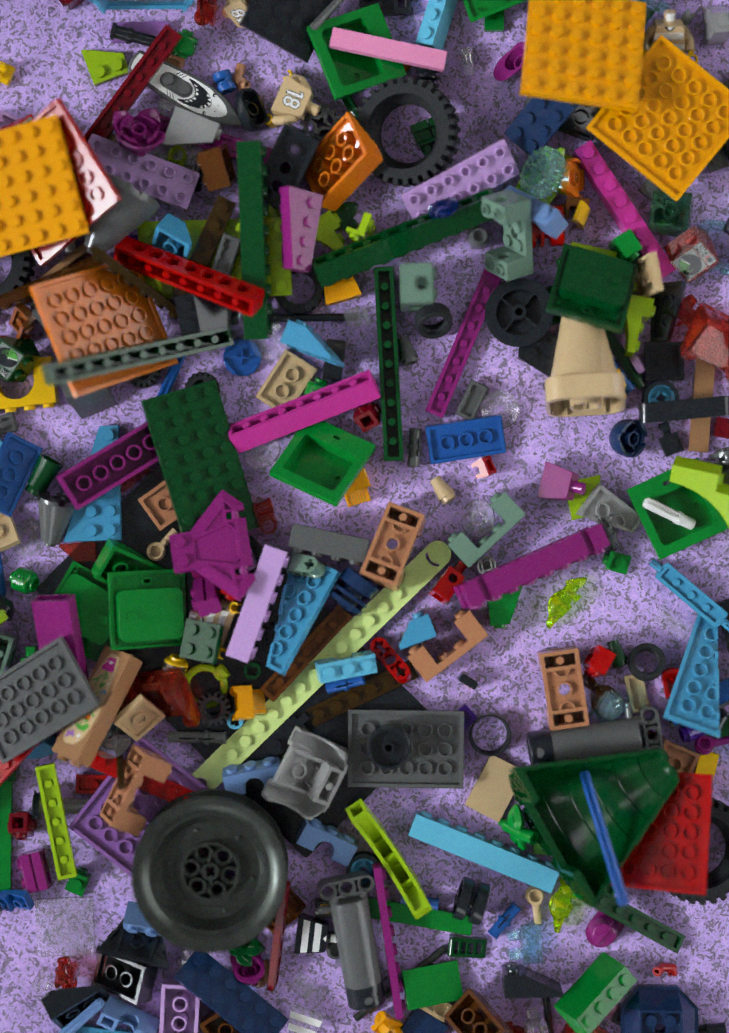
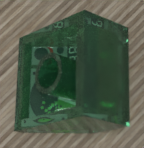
M653 191L648 228L668 236L689 237L694 204L693 194L684 192L676 202L663 191Z

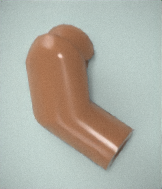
M241 63L236 64L233 82L239 90L250 88L251 86L250 82L244 77L246 65Z

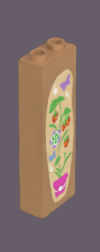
M108 646L104 647L87 680L101 705L61 730L51 750L58 754V759L66 763L68 760H71L70 764L81 768L82 765L90 768L143 662L130 654L119 650H110Z

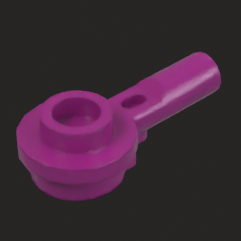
M701 736L695 740L694 748L699 754L708 755L714 747L729 744V736L717 739Z

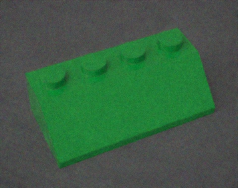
M602 952L563 994L564 997H561L554 1004V1008L575 1033H592L637 980L625 965Z

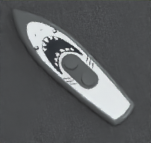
M137 51L131 58L127 69L129 73L144 55V51ZM165 61L147 85L155 93L179 108L217 122L220 125L241 126L236 109L222 93L199 77Z

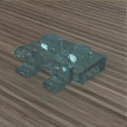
M520 924V930H507L508 940H521L522 949H508L510 960L523 959L524 965L543 963L540 924Z

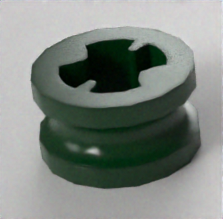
M250 662L244 668V675L250 680L257 679L261 674V666L256 662ZM248 667H257V675H249L247 671L250 669Z

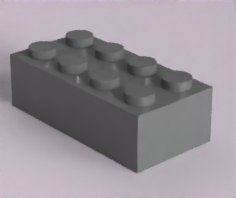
M293 524L288 547H292V551L304 553L305 550L311 551V555L316 557H323V554L330 555V559L341 562L342 558L348 559L350 564L360 566L361 562L364 563L370 539Z

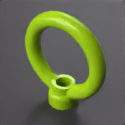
M199 664L187 671L182 681V691L190 704L196 707L198 701L190 691V681L199 672L213 673L214 677L220 682L222 694H227L228 682L226 678L230 676V673L223 664H219L217 667L211 664ZM211 701L207 703L206 709L213 708L219 703Z

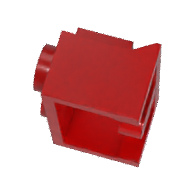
M601 645L591 648L582 665L584 666V674L590 678L606 675L616 654Z

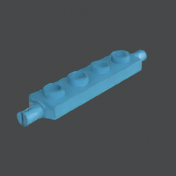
M653 558L649 565L657 571L656 579L714 628L722 625L729 631V621L726 620L727 611L671 564L666 563L662 566Z

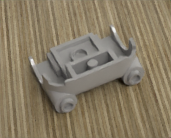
M295 726L287 742L290 746L274 778L269 777L261 795L269 802H277L294 810L304 819L313 820L314 817H317L322 812H326L348 768V751L344 746L299 726Z

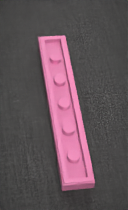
M333 27L329 44L331 49L440 72L444 71L447 51L335 27Z

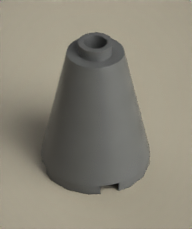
M42 492L38 495L41 541L46 546L55 547L56 544H60L75 508L66 494L57 493L51 496V492Z

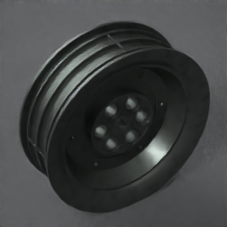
M204 789L184 794L168 803L154 816L137 845L131 870L132 888L136 903L148 924L164 939L179 947L197 952H220L239 947L259 935L269 925L280 908L288 874L287 848L283 835L274 819L262 806L252 799L239 793L222 789ZM201 847H206L209 849L210 853L208 855H202L199 849ZM222 850L227 851L229 857L223 859L218 853ZM193 862L197 868L190 870L187 867V863ZM211 866H213L215 868L214 872L211 871V873H209L207 871L208 867L210 868ZM227 869H232L235 871L236 875L233 877H229L226 875L225 871ZM197 880L201 881L203 883V887L196 888L193 885V882ZM220 884L223 890L216 892L212 886Z

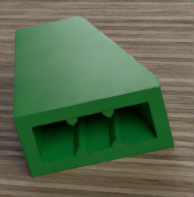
M519 586L520 590L511 594L502 593V598L493 602H487L489 625H494V629L506 628L505 624H510L522 590L521 586Z

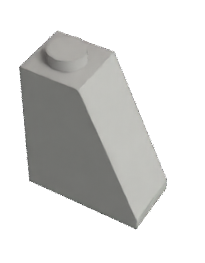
M723 5L702 7L705 46L725 44L729 38V9Z
M176 106L165 134V140L162 143L166 146L215 144L216 140L219 141L223 130L220 129L221 125L219 123Z

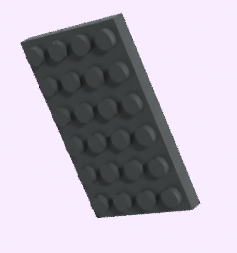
M59 637L0 675V761L2 764L8 763L101 705L64 637Z
M348 709V787L463 789L464 710ZM384 724H394L401 727L407 733L410 740V753L407 761L401 767L394 770H383L376 767L370 761L367 753V744L371 733L377 727ZM387 744L385 746L388 748V750H392V746L390 744Z

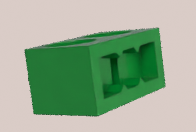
M631 229L615 237L608 245L611 251L617 252L616 258L629 262L636 260L640 256L639 252L642 249L641 244Z

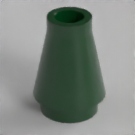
M618 639L607 642L608 650L616 654L611 664L613 669L628 665V658Z

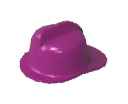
M525 42L517 43L497 62L493 71L496 80L504 81L513 75H522Z
M598 911L586 927V938L593 946L603 948L614 942L625 925Z
M230 954V962L236 978L242 983L254 987L265 973V965L261 954L252 957V965L250 967L240 965L236 957Z

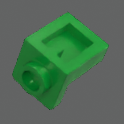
M609 550L608 553H604L602 559L603 568L626 575L632 557Z
M77 867L78 876L69 878L64 890L82 897L92 874L88 873L86 868Z

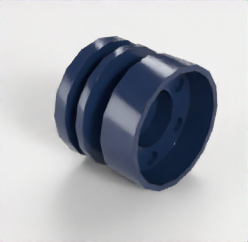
M346 566L340 574L345 584L335 583L334 586L339 589V592L331 590L330 595L337 604L348 612L361 616L363 612L356 606L360 604L366 608L367 605L362 598L366 597L372 600L379 589Z

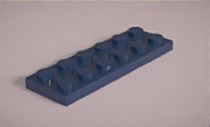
M194 951L174 977L177 982L240 1033H279L289 1020L249 986L239 981L234 974L207 952Z

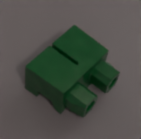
M429 118L428 123L427 120L410 125V132L418 151L421 150L424 157L431 151L436 140V126L433 118Z

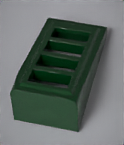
M449 934L447 956L485 958L487 938ZM455 942H458V950H454ZM462 942H466L465 951H461ZM470 943H473V952H469ZM477 943H481L480 953L476 952Z

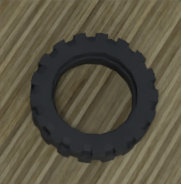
M312 266L310 272L303 273L309 276L315 285L313 297L307 303L301 305L293 304L285 296H275L279 306L286 312L308 314V312L315 310L320 305L324 296V287H321Z

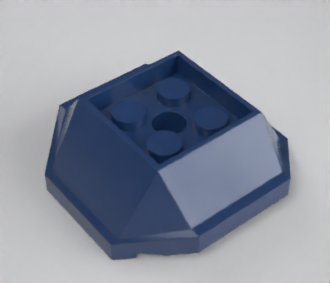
M638 984L633 989V992L620 1004V1033H698V1007L677 984ZM656 1025H664L662 1030H655Z

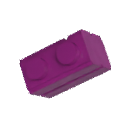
M206 578L194 579L193 588H190L193 610L198 611L200 617L208 616L210 613L216 614L221 612L219 587Z
M44 848L23 852L18 856L17 867L23 873V878H21L23 889L33 893L49 889L53 885Z

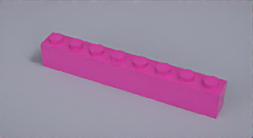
M590 140L573 152L572 157L578 158L582 164H578L580 169H584L585 177L622 233L631 229L641 244L642 249L639 252L640 256L638 258L656 251L662 279L676 269L593 142Z
M370 369L230 424V429L228 430L229 438L238 453L248 451L251 448L266 444L269 441L284 437L287 434L381 398L378 385Z

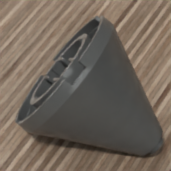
M106 172L121 200L89 227L90 233L85 234L87 252L92 254L89 249L93 243L107 252L154 216L160 207L159 203L144 191L140 193L134 189L133 185Z

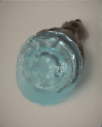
M582 675L584 686L591 691L590 701L597 718L600 721L619 718L623 713L625 705L620 692L611 686L600 685L594 678Z

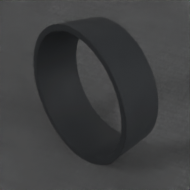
M493 714L483 715L476 719L470 728V743L475 751L481 755L497 756L508 748L511 742V729L508 723L500 716ZM488 716L502 721L507 732L504 744L493 751L479 748L472 737L473 727L476 722Z

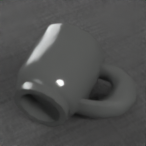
M482 227L466 229L469 232L468 243L473 249H483L488 244L489 234L487 230Z

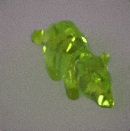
M586 577L566 580V586L550 596L547 603L549 616L546 627L548 629H551L572 608L570 605L572 601L576 603L582 597L577 595V591L585 585Z
M562 878L559 879L560 886L558 891L551 896L548 904L556 933H560L564 919L568 918L573 908V905L570 903L571 899L577 898L572 896L573 891Z

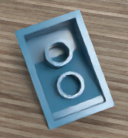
M297 319L296 322L288 320L280 340L281 343L300 353L344 368L345 364L321 336L313 331V327Z

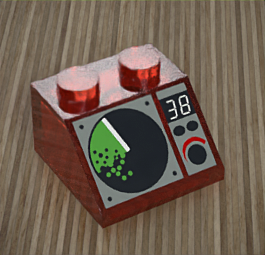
M693 225L664 246L670 263L688 283L693 282L721 262L707 231L696 225Z

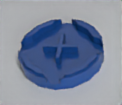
M235 339L234 345L225 348L223 362L227 370L233 375L240 377L249 376L259 368L261 352L258 346L251 340Z

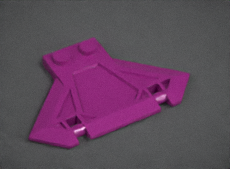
M221 490L190 532L169 535L175 575L196 571L232 597L241 601L256 581L255 574H248V567L253 566L246 518L239 517V512L244 511L242 502ZM226 514H231L232 519L227 520ZM240 569L241 575L236 576L235 570Z

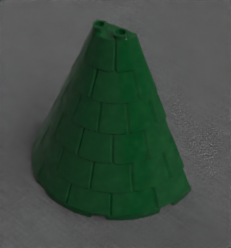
M655 748L632 753L587 757L586 759L515 766L509 770L511 773L508 775L514 798L520 806H524L522 814L528 827L538 832L539 839L537 842L548 856L552 855L551 864L576 895L584 896L581 898L582 901L591 908L596 906L605 889L609 888L612 881L579 773L582 771L590 772L620 870L635 845H638L649 825L653 823L664 803L680 782L677 777L679 773L674 766H671L668 761L669 755L664 749Z

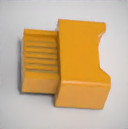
M365 468L361 470L344 496L348 507L371 500L367 489L371 485Z
M252 685L232 686L229 689L230 694L234 697L235 713L231 716L232 721L251 720L254 718V715L266 714L265 695L260 689L252 690Z

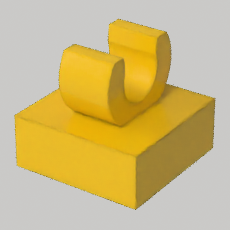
M0 61V83L9 86L16 68Z

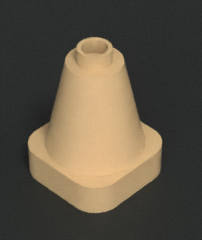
M561 317L551 377L545 380L547 415L552 417L616 414L625 410V379L623 374L617 373L605 329Z

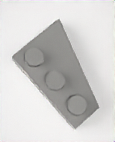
M599 483L576 512V515L597 521L598 518L601 520L600 517L606 515L609 517L612 527L634 533L641 523L635 510Z

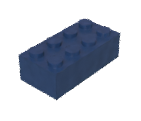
M532 97L504 134L533 159L544 149L580 104Z

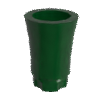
M40 453L25 490L36 497L40 493L46 492L56 475L63 468V465L53 458Z

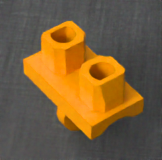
M380 1011L376 1014L375 1024L370 1027L376 1033H404L400 1029L404 1024L400 1020L391 1017L385 1011Z

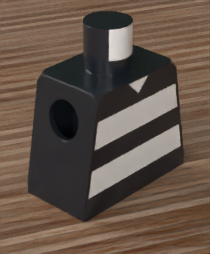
M300 913L298 916L294 954L323 953L326 950V943L337 944L335 932L328 931L329 921L315 919L313 916Z

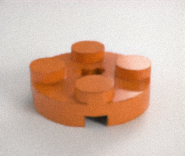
M569 158L560 163V171L562 173L560 191L569 198L580 197L579 191L584 190L585 174L584 169H580L578 165L582 164L578 158Z

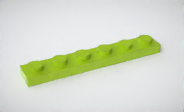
M53 762L38 765L35 767L57 879L63 880L77 877L78 872L56 764Z

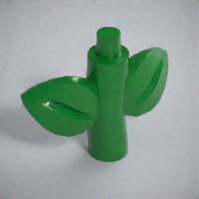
M518 803L511 808L508 818H501L498 822L502 826V830L510 834V839L522 851L527 849V843L534 845L539 839L538 832L524 827L525 821Z

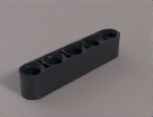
M729 396L639 403V423L728 416Z

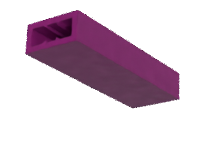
M75 594L38 595L31 601L39 650L59 637H64L88 680Z

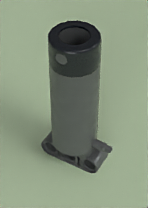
M627 701L624 703L626 718L592 722L588 726L554 731L544 729L527 732L526 740L530 764L536 765L563 760L586 759L587 757L632 753L653 748L664 749L659 713L653 706L643 705L639 709V716L633 717L631 702ZM647 710L653 711V716L650 719H645L644 717ZM650 729H655V736L648 738L647 732Z
M366 870L320 880L317 890L323 900L329 901V905L315 908V914L331 912L348 1006L355 1011L372 1010L381 1006L386 1001L367 892L374 888L375 882L371 874ZM363 878H369L367 884H360ZM350 882L348 888H341L343 883ZM326 886H330V887H331V891H330V892H328V893H323V892H322V890H323L324 887H326Z

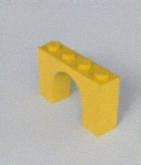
M48 356L41 357L33 368V387L25 397L10 399L3 393L0 387V411L5 410V413L17 412V408H24V411L36 410L35 406L42 405L43 408L55 407L54 404L60 403L58 385H46L41 364L55 362L54 358Z

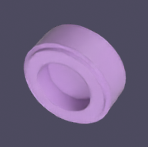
M635 354L630 357V361L639 374L643 373L646 369L639 356Z

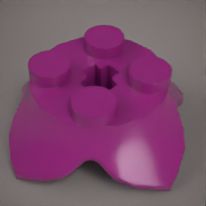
M156 108L144 109L135 117L126 111H114L112 125L117 135L116 140L127 151L143 157L165 140V133L160 132L161 117Z

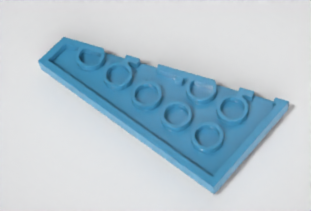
M119 425L99 426L91 455L120 438ZM121 484L79 510L74 509L64 542L107 541L108 538L115 541L122 540Z
M324 565L325 573L319 579L296 576L287 572V582L283 587L278 610L279 618L274 628V641L271 643L266 664L268 668L284 676L340 576L337 570Z
M697 614L663 718L720 738L718 627L714 628L699 614Z

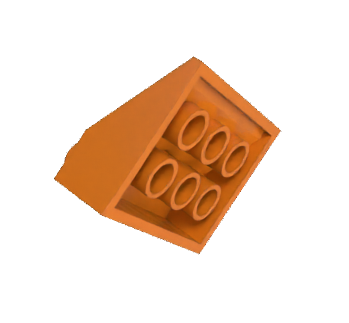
M347 111L322 139L305 177L311 191L323 195L321 207L335 212L384 159L375 142L354 116Z

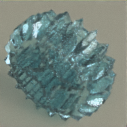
M547 146L544 148L540 147L538 150H534L532 155L528 154V160L524 161L525 164L521 167L522 173L518 175L521 178L519 183L524 193L538 200L552 196L553 191L557 192V187L562 185L561 181L565 179L564 173L567 172L565 157L558 150Z

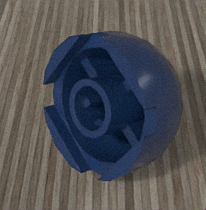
M634 419L618 421L613 425L609 434L611 448L616 454L621 456L637 457L642 453L646 445L644 443V436L647 437L646 427L643 423H639L638 420Z

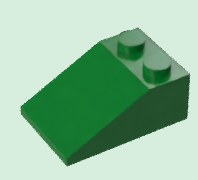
M108 538L91 572L96 580L107 584V572L163 569V567L130 547ZM144 579V583L150 581L149 579Z

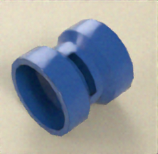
M229 69L218 71L212 75L214 82L218 85L217 90L223 95L236 90L235 83L231 80L232 74Z

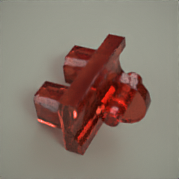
M197 0V11L194 14V21L198 25L206 26L209 24L212 27L215 25L218 0Z
M692 294L682 298L678 313L680 321L677 325L680 327L684 324L688 329L693 325L696 330H699L707 323L706 320L710 313L705 308H701L698 312L692 308L698 302Z
M69 955L58 958V966L55 968V988L57 989L60 986L63 989L77 987V962H71Z

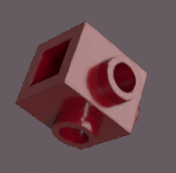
M368 402L354 409L353 419L362 431L366 432L380 424V414L382 411L377 403Z
M27 811L10 813L7 823L8 833L14 836L16 840H27V837H34L37 821Z

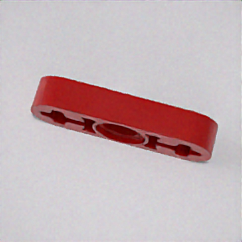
M377 637L373 639L370 648L397 682L407 683L412 677V672L407 664L384 638ZM378 644H380L386 651L384 654L379 648L377 649L376 646ZM390 656L396 657V661L393 664H387L386 659ZM399 667L406 675H400L396 668Z

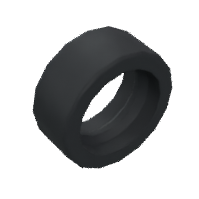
M442 303L424 305L416 312L414 317L418 333L428 339H435L446 335L453 325L450 310ZM443 317L442 321L437 324H423L429 318Z
M642 643L631 651L627 663L630 673L636 679L652 681L662 673L666 661L665 655L659 647L651 643ZM643 651L652 652L658 660L657 668L651 673H643L635 665L636 656Z

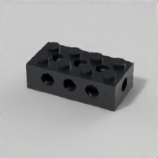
M290 123L284 124L265 164L267 166V177H264L265 185L268 186V197H265V202L277 208L281 204V196L278 189L274 186L275 180H280L283 185L282 187H300L321 144V139ZM292 144H296L299 147L298 155L291 152ZM284 162L290 164V172L283 170L282 165Z

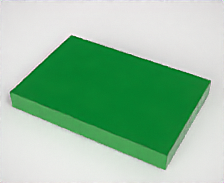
M457 960L401 970L407 1010L457 1001L463 995Z

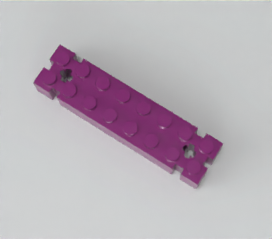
M601 523L588 526L460 583L453 588L461 607L475 610L484 606L485 601L493 602L502 598V593L511 594L520 590L519 586H528L537 582L536 578H546L553 575V570L567 569L571 567V563H579L587 560L588 556L600 554L606 551L604 547L609 546L610 543Z

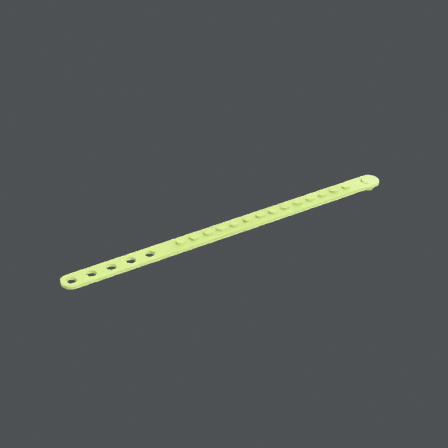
M433 541L428 544L404 568L405 576L398 592L384 587L367 604L366 608L361 609L363 612L361 616L356 614L274 702L269 699L265 703L266 714L254 715L253 719L247 720L227 740L226 744H222L192 775L197 779L204 778L208 788L216 789L223 782L222 771L224 767L231 764H241L324 684L317 680L314 660L330 657L336 659L352 656V653L357 652L448 564L451 559L449 546L442 541ZM426 553H428L430 560L439 564V566L430 564L426 559Z

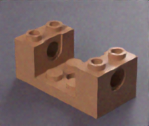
M388 502L361 568V577L398 592L405 576L404 568L416 538L420 539L426 524L425 515ZM390 540H396L398 546L396 549H389L387 543Z
M462 608L457 611L453 619L466 639L460 638L453 644V649L449 652L444 650L437 656V661L423 643L420 645L414 644L408 649L407 658L426 683L488 636L468 608L466 610Z
M576 646L537 651L539 670L542 672L547 705L545 711L548 728L554 731L588 726L589 718L578 648ZM560 685H569V692L564 695L560 694Z
M133 744L124 762L125 788L119 790L116 779L99 815L111 827L138 837L140 832L144 830L147 819L143 815L138 814V810L131 806L134 801V795L142 785L144 775L164 783L171 774L172 764L160 754Z

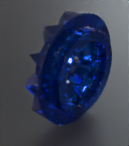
M448 197L436 200L428 208L429 216L438 219L449 217L458 210L459 204L456 198Z

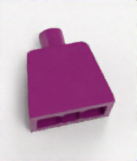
M545 462L537 497L545 500L573 501L575 493L582 495L585 493L586 484L578 482L579 474L550 462Z

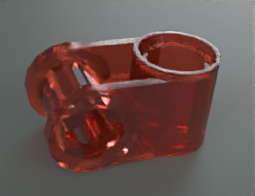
M270 497L258 503L253 502L252 508L261 531L267 535L276 533L278 522ZM267 521L274 523L272 531L268 532L264 529V524Z

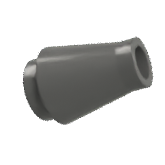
M409 337L399 338L397 341L399 344L400 362L403 363V366L417 363L418 354L412 346Z

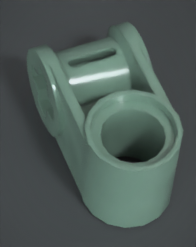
M292 552L286 571L296 576L319 579L325 573V566L313 556Z

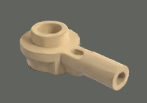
M174 528L160 542H153L147 547L146 552L149 559L160 561L164 558L166 554L165 547L170 543L169 535L178 534Z
M530 886L525 892V897L532 905L534 924H541L540 904L544 899V891Z

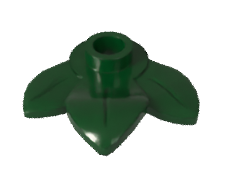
M344 202L335 211L342 221L339 223L341 230L346 231L347 227L353 229L358 227V223L353 219L358 210V203Z
M258 935L239 948L228 950L232 956L236 957L240 965L250 967L252 965V957L260 955L265 951L263 944L256 939Z

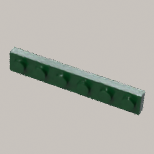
M604 891L594 907L677 954L686 937L629 904L619 906L617 898Z

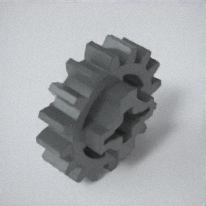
M320 103L319 113L321 114L314 117L307 113L304 122H300V127H304L302 130L311 134L308 129L309 124L314 129L311 135L322 140L324 137L320 136L328 133L340 120V116H335L337 113L335 109L330 111V105L323 108L322 103ZM329 116H330L331 119L333 120V123H334L333 126H332V124L328 123V117H329ZM321 121L324 122V126H321L320 128L317 127V123L320 124Z

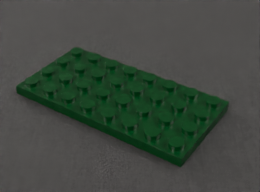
M216 380L140 401L180 532L191 531L221 490H224L243 503L244 511L239 512V517L246 518L247 530L259 528V522L237 449L229 438L228 430L230 426ZM226 514L227 520L232 519L231 514Z

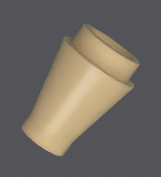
M440 476L430 481L439 502H442L443 505L456 498L455 491Z

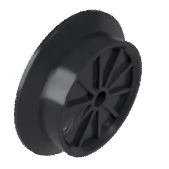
M517 278L501 283L493 290L486 303L485 321L489 331L498 341L508 346L524 347L537 342L548 332L553 322L554 314L546 312L550 294L540 283L528 278Z

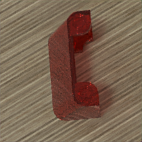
M701 302L693 315L679 348L681 351L680 355L688 361L691 359L695 360L698 357L725 372V377L728 381L729 315Z
M180 668L137 673L118 711L119 713L138 695L142 694L164 712L165 718L183 716V724L187 727L198 726L201 718V713L187 677Z

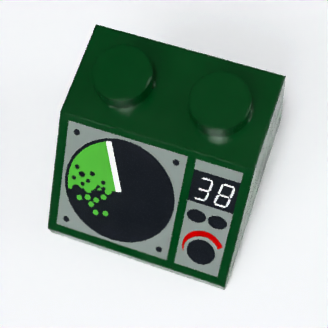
M0 337V377L7 382H24L41 358L39 351L32 339Z

